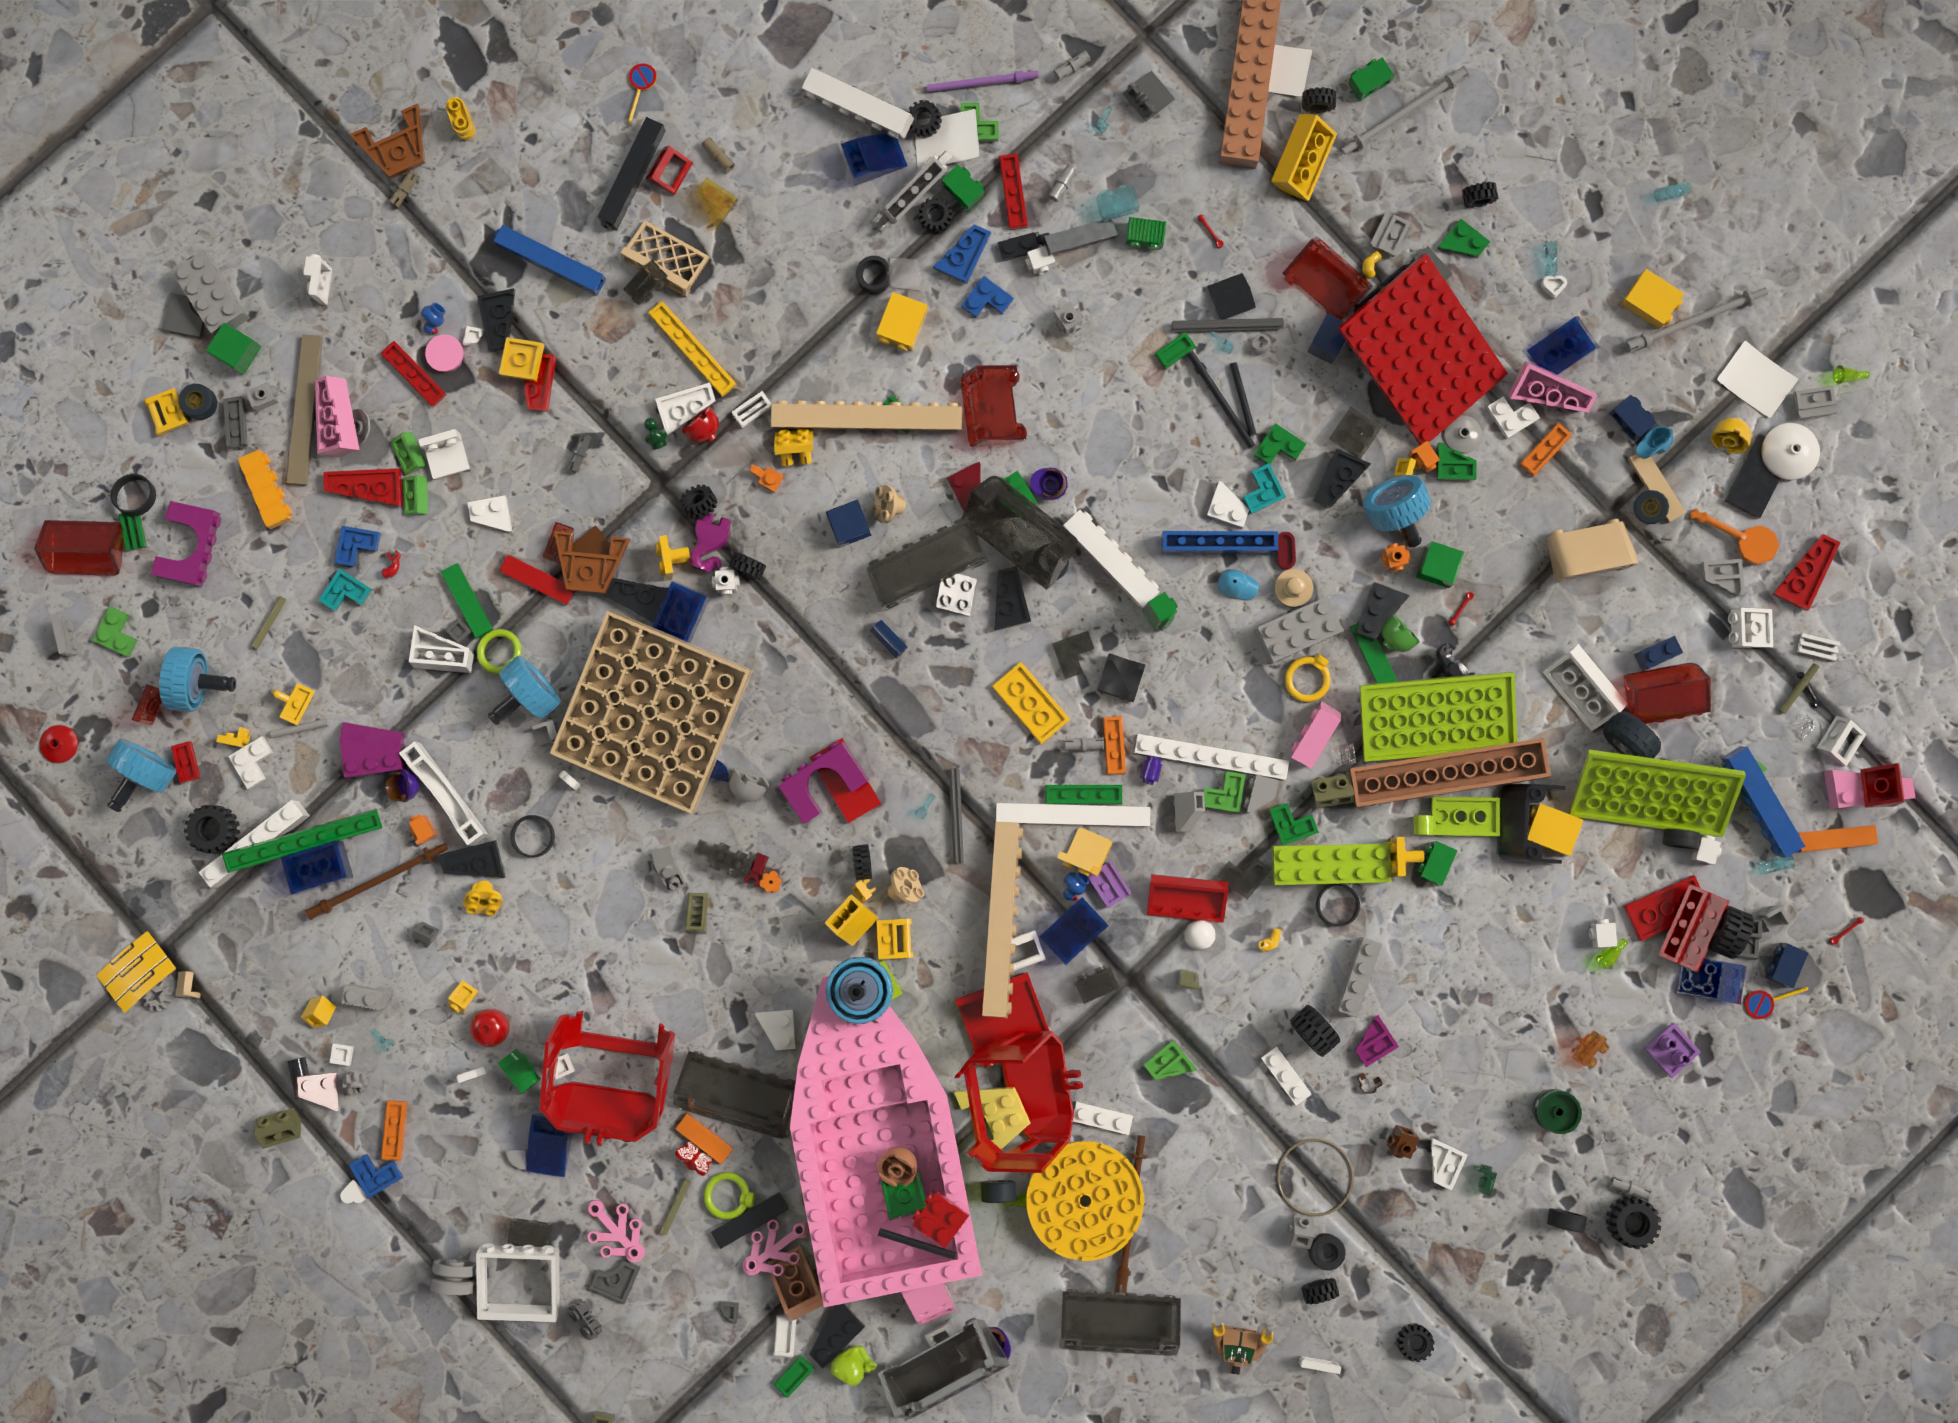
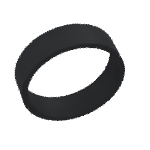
M127 474L114 483L110 498L112 504L122 514L135 517L145 514L152 508L156 500V490L153 484L143 475ZM134 480L147 482L150 493L147 501L141 507L134 510L119 508L117 496L125 484Z
M527 815L517 820L513 825L510 839L513 848L519 854L535 858L543 856L552 848L555 832L547 819L537 815ZM528 818H539L549 827L550 842L547 848L539 854H525L516 845V829L522 821Z
M1331 884L1322 889L1317 897V913L1329 925H1348L1359 914V897L1347 885ZM1334 886H1342L1348 889L1356 900L1354 915L1350 920L1342 924L1329 922L1320 910V900L1323 893Z

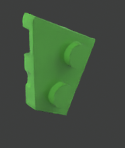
M1174 1040L1170 1041L1143 1064L1155 1080L1197 1070Z

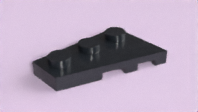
M613 578L606 594L603 595L655 622L673 589Z
M1374 582L1355 635L1374 641L1382 631L1385 622L1392 615H1395L1410 595Z

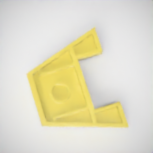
M1015 1087L979 1089L983 1114L994 1137L991 1141L1002 1150L1030 1124V1120ZM956 1090L954 1094L961 1110L968 1108L967 1090Z

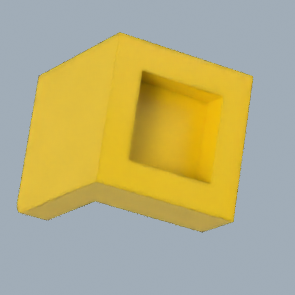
M323 995L312 998L301 1018L314 1029L326 1026L336 1006Z

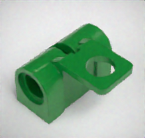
M518 1049L513 1050L497 1063L521 1094H524L541 1080L535 1072L537 1069L524 1053L521 1054Z

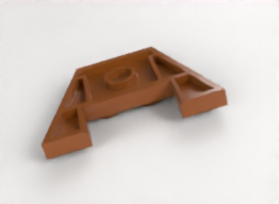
M418 103L401 111L408 128L374 143L367 127L349 134L391 179L425 163L420 106Z
M554 531L566 589L569 591L606 594L631 539L611 537L609 555L572 552L574 533Z

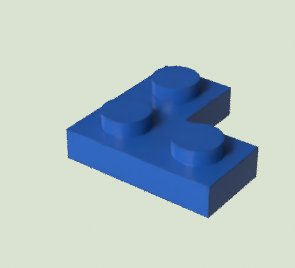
M983 276L961 307L975 318H977L987 304L1003 315L1014 298Z
M342 526L334 563L355 567L359 549L378 551L381 533Z
M368 1154L349 1164L367 1198L374 1196L404 1178L395 1161L377 1170Z

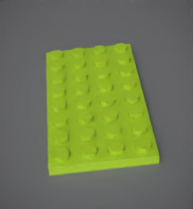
M1513 671L1359 685L1364 762L1433 756L1518 742L1515 673Z
M1588 749L1570 805L1569 814L1579 818L1659 829L1689 830L1702 835L1723 837L1746 774L1745 771Z

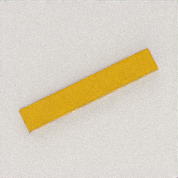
M663 301L648 312L650 317L722 397L737 385Z

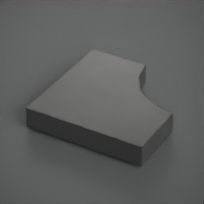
M171 293L163 330L202 338L205 323L201 317L194 313L192 303L188 297Z
M623 1259L613 1270L603 1271L597 1269L588 1289L625 1304L641 1267Z

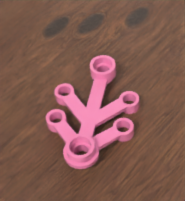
M593 1200L590 1202L588 1213L591 1216H597L611 1233H600L593 1230L587 1236L590 1243L618 1241L625 1248H612L610 1245H605L601 1248V1255L604 1258H608L611 1255L626 1256L631 1262L640 1261L645 1254L643 1245L639 1243L642 1221L639 1218H634L630 1221L629 1226L632 1229V1239L630 1241L626 1236L627 1213L629 1212L627 1204L622 1203L616 1209L619 1215L617 1226L604 1212L602 1201ZM593 1205L598 1206V1212L592 1210ZM621 1206L626 1208L625 1213L620 1212ZM633 1221L639 1222L638 1228L633 1226ZM592 1233L597 1235L596 1240L591 1239ZM604 1248H608L610 1250L609 1255H606L604 1253ZM632 1249H636L638 1251V1254L636 1256L631 1254Z
M770 1220L767 1223L769 1233L765 1252L759 1255L760 1244L764 1240V1234L759 1231L753 1232L751 1235L753 1241L751 1255L743 1262L744 1272L751 1276L759 1274L760 1271L773 1273L775 1276H782L785 1273V1267L781 1264H775L774 1266L764 1264L769 1258L788 1261L794 1265L799 1264L801 1261L800 1254L779 1251L797 1238H806L809 1235L808 1225L801 1222L795 1224L793 1231L775 1244L780 1223L777 1220ZM775 1222L777 1226L772 1230L771 1224ZM799 1227L803 1228V1232L801 1234L797 1233V1229ZM756 1234L761 1236L759 1241L755 1240ZM793 1255H797L798 1259L796 1262L792 1261ZM751 1262L755 1263V1267L753 1269H750L749 1264ZM780 1266L782 1269L781 1273L777 1274L776 1268Z

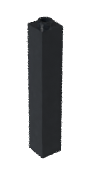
M648 117L645 118L597 216L603 227L609 230L612 228L618 230L666 132L662 123Z

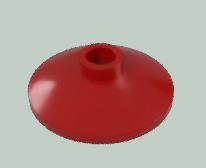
M52 726L40 738V751L50 762H67L77 752V735L67 726ZM57 740L58 746L54 747V741Z

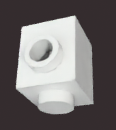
M1045 246L1027 252L1025 262L1028 270L1032 269L1033 274L1038 273L1042 275L1055 267V259L1053 255H1048Z
M1703 835L1699 839V848L1693 849L1690 860L1707 865H1715L1716 860L1721 855V842L1715 841L1713 836Z
M1609 919L1597 920L1596 924H1591L1589 938L1592 940L1593 947L1617 946L1615 923H1609Z

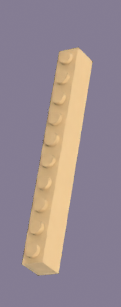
M777 400L776 404H771V427L794 429L962 431L963 408L958 406V403H947V406H939V403L932 402L928 403V406H920L919 402H909V406H901V402H890V405H883V402H871V405H864V402L854 401L852 405H845L844 401H833V405H828L826 401H814V404H807V401H795V404H788V401Z
M996 822L982 1013L983 1017L1008 1019V1014H1011L1012 1011L1009 995L1013 994V983H1010V975H1014V963H1011L1012 955L1015 956L1016 944H1012L1013 936L1017 935V924H1014V917H1018V905H1015V899L1019 897L1020 886H1016L1017 878L1021 876V866H1018V859L1022 858V847H1019V840H1023V828H1020V824L1015 822Z

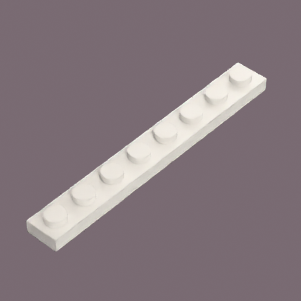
M1137 734L1134 751L1136 754L1286 780L1289 761L1142 734Z

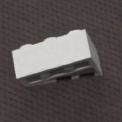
M414 625L409 663L414 668L471 673L474 654L469 648Z

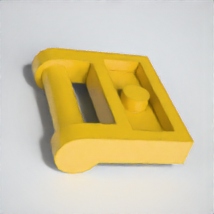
M175 388L144 399V404L148 407L156 428L154 430L156 436H163L170 431L189 424L186 414L180 409L178 403L179 395ZM158 402L167 423L166 425L162 424L156 404Z
M912 919L877 920L878 959L913 957L910 936ZM897 925H902L904 952H898Z

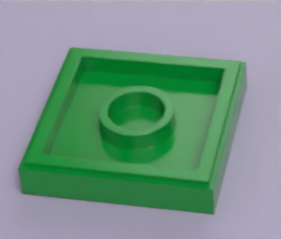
M917 1171L912 1183L907 1186H903L904 1184L892 1186L881 1180L889 1220L914 1215L918 1209L922 1211L927 1205L924 1203L926 1198L919 1171Z

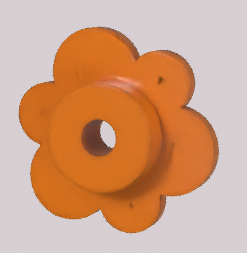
M771 871L769 874L764 873L763 879L760 880V886L765 888L767 893L780 890L779 884L782 883V879L778 877V873L776 871Z

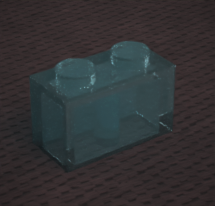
M1121 185L1113 191L1109 189L1103 190L1097 195L1096 199L1102 220L1108 218L1115 219L1139 212L1140 206L1134 185Z

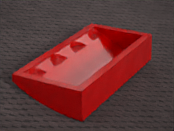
M1151 874L1147 915L1224 923L1228 882Z

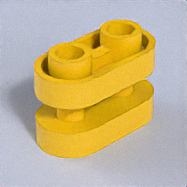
M458 97L450 98L446 103V110L452 128L462 140L472 139L476 130L467 106Z

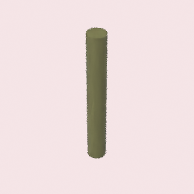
M279 596L251 646L256 649L260 647L287 599Z
M1815 663L1811 665L1779 708L1780 712L1786 714L1820 666Z
M684 1178L659 1231L660 1234L667 1235L689 1188L690 1180Z

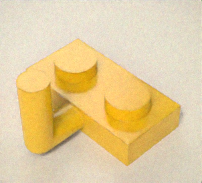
M296 682L290 696L280 692L278 689L271 691L275 698L285 702L279 717L295 725H298L315 693L314 690Z

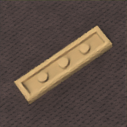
M1636 453L1628 458L1647 491H1659L1668 499L1669 512L1665 517L1668 523L1686 513L1651 456L1642 459Z

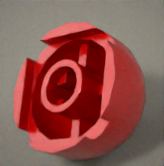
M709 407L695 416L690 422L691 425L688 426L686 424L681 429L682 433L694 443H702L704 441L710 443L717 437L715 433L719 429V419L713 409Z
M485 1009L478 1012L470 1023L472 1039L476 1044L483 1047L500 1045L507 1039L510 1032L509 1021L505 1014L497 1009Z

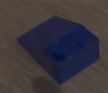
M1576 316L1529 348L1527 352L1537 366L1559 375L1600 348V346L1580 317Z

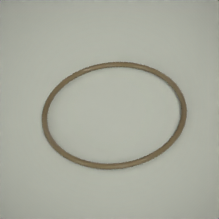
M1306 1139L1294 1144L1283 1155L1277 1170V1183L1283 1199L1291 1208L1308 1216H1324L1338 1210L1347 1201L1353 1188L1354 1173L1349 1158L1336 1144L1324 1139ZM1306 1142H1323L1335 1147L1345 1157L1350 1168L1351 1183L1346 1197L1337 1207L1324 1213H1308L1296 1208L1289 1202L1281 1188L1280 1170L1284 1159L1291 1150Z

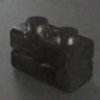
M651 260L628 282L623 290L631 296V299L637 305L644 301L647 304L654 297L653 292L655 290L657 292L666 285L663 281L668 275L659 268L654 260Z
M1104 964L1095 968V973L1088 975L1086 972L1077 976V981L1074 983L1084 1004L1119 989L1110 966L1106 968Z
M513 1218L510 1221L507 1244H513L514 1246L533 1245L534 1247L550 1246L553 1223Z

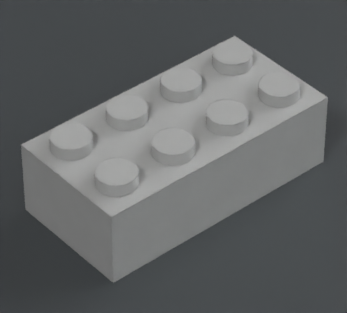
M201 251L171 271L206 327L214 336L223 323L235 329L250 319L212 258L204 251Z
M1328 596L1255 629L1270 664L1344 631Z

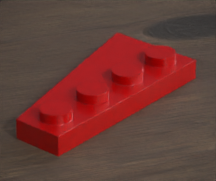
M399 468L323 472L325 492L402 507L401 469Z
M1825 534L1820 535L1772 595L1798 608L1809 611L1841 542Z

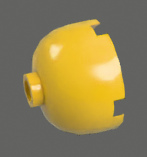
M1726 418L1716 424L1710 439L1716 448L1720 449L1721 445L1728 449L1727 453L1740 454L1744 453L1749 447L1752 433L1750 427L1742 419Z

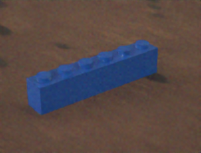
M1163 531L1161 534V554H1276L1278 551V531Z
M1739 746L1721 758L1724 763L1722 764L1723 768L1745 771L1746 777L1740 790L1743 795L1742 801L1751 809V816L1762 828L1761 833L1765 839L1769 840L1771 844L1770 849L1774 855L1788 858L1804 848L1805 844L1750 749Z

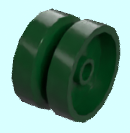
M1560 1089L1542 1091L1533 1103L1532 1113L1535 1121L1540 1127L1554 1134L1572 1132L1581 1121L1582 1109L1580 1103L1575 1096Z

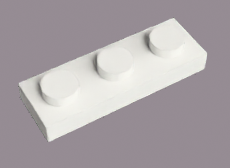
M1277 1046L1261 1057L1262 1061L1296 1106L1311 1095V1092Z
M1076 1101L1074 1122L1129 1135L1133 1115Z

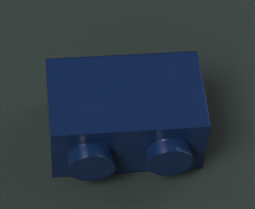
M1629 395L1609 412L1612 418L1633 441L1640 438L1656 424L1654 416L1641 406L1638 398Z
M1673 636L1635 653L1634 656L1641 670L1645 671L1682 654L1683 651L1676 637Z
M1780 943L1774 949L1772 963H1769L1767 966L1766 979L1786 988H1794L1808 952L1788 943Z

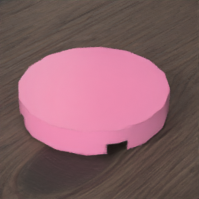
M442 334L429 341L425 356L433 369L448 373L455 371L461 365L464 350L456 338Z

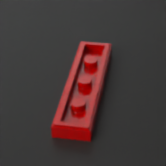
M1018 153L999 156L1009 230L1028 228Z
M395 341L380 353L433 408L447 395Z
M507 555L499 570L501 573L566 605L569 604L575 591L566 589L565 582L510 555Z

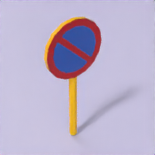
M645 63L635 65L629 72L630 83L637 89L628 119L629 123L632 122L641 90L650 89L654 86L657 79L655 69Z
M1808 987L1774 998L1765 991H1753L1745 999V1010L1753 1018L1765 1019L1773 1012L1775 1001L1808 990Z

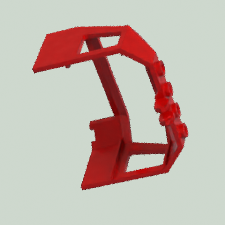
M583 1011L576 1012V1016L569 1017L567 1014L559 1016L545 1041L539 1110L557 1130L585 1135L584 1144H590L592 1135L598 1136L596 1140L597 1146H602L604 1139L636 1142L656 1129L665 1108L673 1060L675 1033L671 1030L666 1031L664 1029L665 1026L660 1023L657 1043L584 1032L582 1031ZM586 1046L655 1057L660 1061L659 1071L654 1081V1085L657 1086L656 1098L650 1093L574 1081L554 1086L559 1053L563 1049ZM549 1069H550V1076H549L548 1089H547L548 1071H549Z
M1015 1031L976 1051L954 1077L959 1078L964 1074L976 1142L966 1153L971 1158L975 1157L981 1162V1166L987 1172L1043 1173L1070 1142L1074 1119L1070 1090L1083 1088V1082H1069L1068 1078L1080 1077L1081 1070L1067 1071L1062 1041L1052 1031ZM976 1063H1002L1006 1087H1015L1030 1120V1124L1021 1131L1030 1140L1007 1152H1003L987 1137L975 1068ZM1042 1142L1057 1143L1049 1153H1024Z

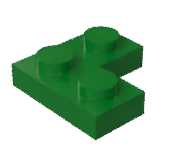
M1275 423L1253 456L1266 464H1271L1278 452L1281 451L1296 461L1307 443Z
M1288 803L1269 809L1282 846L1319 833L1313 815L1294 821Z

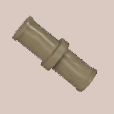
M711 137L703 141L702 147L709 152L712 160L718 162L726 173L735 167V163L727 157L725 150L719 148Z
M409 170L403 181L398 183L397 190L389 199L398 208L405 197L411 194L412 187L420 178L412 170Z

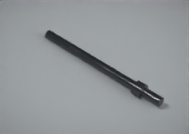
M1194 351L1189 352L1187 356L1194 365L1193 369L1197 375L1200 374L1249 449L1254 447L1255 443L1206 371L1207 367L1205 364L1200 362Z

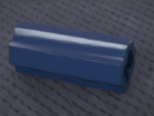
M882 620L871 628L870 632L896 659L907 650L908 646Z

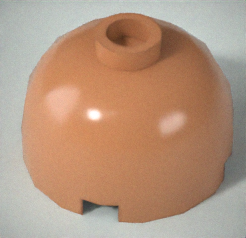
M899 1146L891 1147L883 1152L878 1161V1175L884 1182L892 1186H897L898 1184L907 1186L912 1183L917 1173V1160L910 1150Z

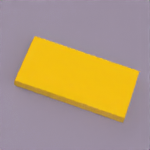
M1019 662L992 685L996 693L1040 744H1043L1070 721V718L1022 662Z

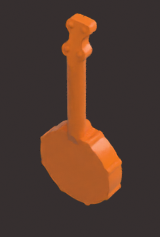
M1697 508L1693 509L1689 516L1690 519L1696 518L1699 523L1705 522L1737 538L1738 543L1736 545L1741 559L1755 566L1773 560L1778 551L1779 544L1775 532L1762 525L1751 527L1742 533L1708 516L1707 512L1700 513Z

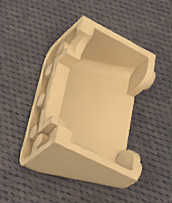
M1619 519L1609 520L1605 525L1564 533L1563 530L1553 531L1551 536L1546 538L1555 582L1613 569H1627L1639 564L1624 522H1619Z

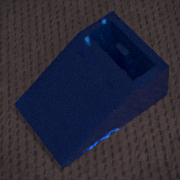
M887 133L858 137L841 144L842 152L855 186L908 167L898 139L889 136Z
M1705 958L1698 972L1681 965L1677 993L1741 1005L1747 966Z
M535 1113L531 1118L526 1171L565 1177L572 1133L557 1130L542 1113Z

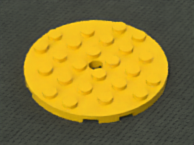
M1095 1141L1068 1143L1043 1173H1032L1028 1183L1026 1208L1033 1230L1048 1248L1068 1259L1094 1261L1116 1253L1128 1243L1137 1231L1142 1219L1144 1192L1135 1168L1120 1152L1103 1143ZM1083 1195H1087L1091 1199L1090 1204L1087 1206L1080 1204V1198Z

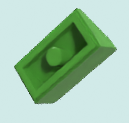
M412 432L401 433L390 441L405 475H409L427 466Z
M415 475L403 478L404 515L428 514L427 477Z

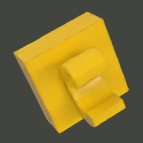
M1398 458L1393 476L1412 475L1413 470L1418 469V466L1415 464L1416 460L1412 458Z
M866 879L864 882L860 880L851 888L862 903L867 901L876 890V887L867 889L866 884L870 879Z

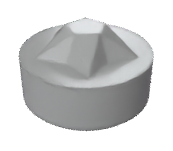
M1257 335L1252 339L1251 345L1255 353L1265 354L1270 350L1271 342L1268 336Z

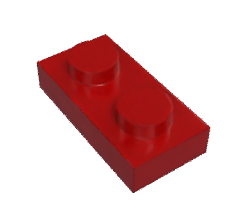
M188 741L171 746L179 782L183 784L201 779L192 742Z

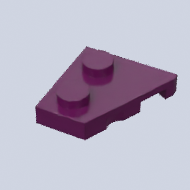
M1377 1015L1355 1052L1366 1068L1399 1046L1379 1015Z

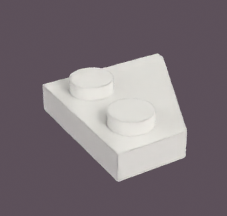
M1219 481L1207 517L1243 528L1249 509Z
M505 495L467 502L471 522L509 533L513 532L507 497Z
M1432 1138V1181L1452 1190L1468 1154Z

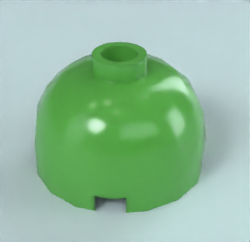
M1392 615L1383 625L1382 636L1385 639L1383 644L1390 651L1395 649L1398 652H1406L1420 642L1412 631L1410 632L1407 626L1395 615Z

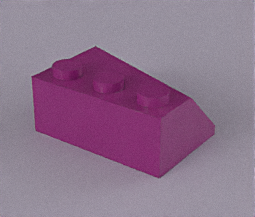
M343 722L340 734V747L344 778L352 779L394 773L401 769L408 771L407 763L399 754L405 749L402 732Z

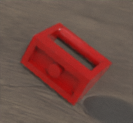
M665 146L647 175L646 180L675 195L693 162L671 146ZM671 157H674L684 162V165L670 187L659 178Z

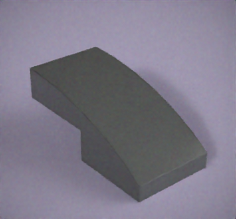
M1753 918L1751 938L1744 951L1737 958L1759 959L1762 919Z

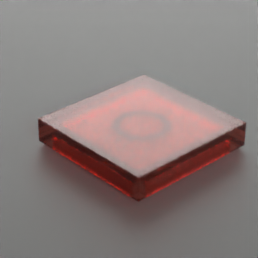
M146 684L131 720L153 725L162 704L159 687Z

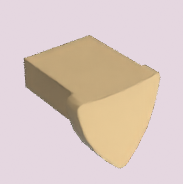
M183 971L178 973L175 996L200 999L201 993L191 992L193 972Z

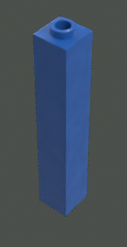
M504 225L497 229L494 234V242L499 248L597 296L606 281L602 273Z

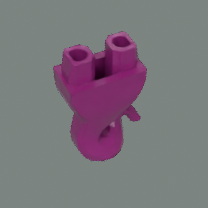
M709 513L708 517L704 515V519L697 520L695 526L697 544L691 551L689 558L691 567L708 573L712 571L715 565L720 569L722 567L721 560L713 556L704 562L701 558L724 547L731 535V520L721 517L718 526L713 525L712 522L715 515Z

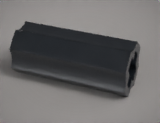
M306 1057L288 1061L295 1099H299L296 1097L295 1077L309 1075Z

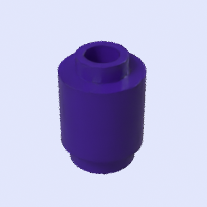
M1147 756L1143 762L1139 777L1143 779L1142 783L1154 785V782L1159 781L1162 759Z

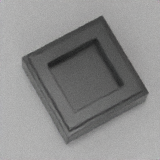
M460 618L445 630L457 644H461L473 633Z

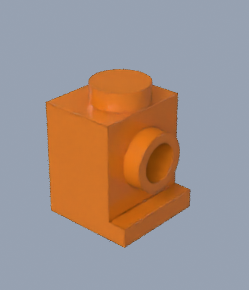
M1428 441L1408 454L1409 457L1414 456L1415 464L1418 468H1421L1423 472L1426 470L1427 473L1437 467L1436 463L1440 460Z
M417 814L409 819L411 826L409 830L414 838H418L415 841L416 845H423L438 836L428 816Z

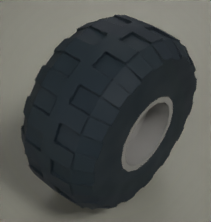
M1625 711L1618 712L1603 727L1604 737L1620 754L1655 758L1660 752L1661 741L1658 736L1645 723Z

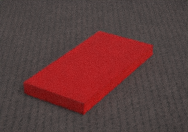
M843 738L838 740L839 744L845 742ZM826 747V748H824L823 750L819 751L818 753L814 754L813 756H811V757H809V758H810V760H811L812 763H813V762H814V760L812 759L813 757H815L816 755H818V754L821 753V752H822L823 754H826V753L829 752L830 750H829L828 747ZM830 768L817 769L848 823L882 804L869 782L851 792L838 772Z
M1695 875L1623 905L1638 941H1643L1670 929L1689 885L1701 888Z

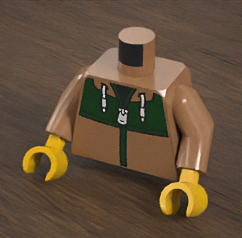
M1223 1322L1221 1327H1216L1215 1323H1212L1213 1345L1217 1354L1222 1356L1223 1361L1230 1362L1229 1373L1240 1375L1242 1364L1251 1365L1252 1361L1257 1360L1267 1345L1273 1341V1332L1270 1335H1266L1265 1329H1262L1260 1337L1258 1330L1226 1326Z

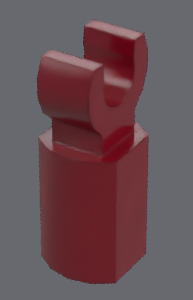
M756 853L750 868L751 873L745 877L744 883H748L750 878H754V887L759 885V875H762L769 859L768 856Z

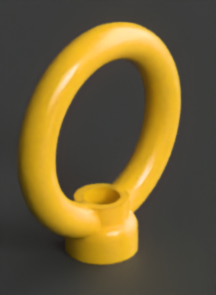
M1318 653L1315 657H1301L1293 661L1285 673V686L1289 694L1301 702H1314L1322 698L1327 693L1331 682L1330 672L1327 668L1329 661ZM1305 664L1313 665L1321 671L1323 676L1321 688L1316 693L1310 695L1298 692L1292 682L1295 670Z

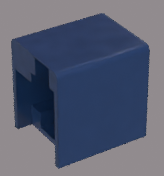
M1327 313L1308 348V353L1332 364L1346 341L1337 329L1344 321Z
M858 499L826 511L839 548L872 536Z

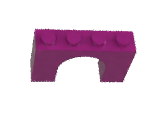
M170 501L165 519L173 523L191 526L197 534L198 545L195 552L184 560L178 561L155 556L151 575L202 587L207 579L206 569L212 559L211 550L212 546L216 543L217 537L215 534L221 524V514L214 510Z
M837 741L828 747L829 752L826 754L821 752L813 757V763L810 765L805 763L797 768L798 773L793 776L788 774L781 779L783 783L778 786L803 824L822 813L809 790L810 777L817 769L830 768L838 772L851 792L870 780L845 742L839 744Z

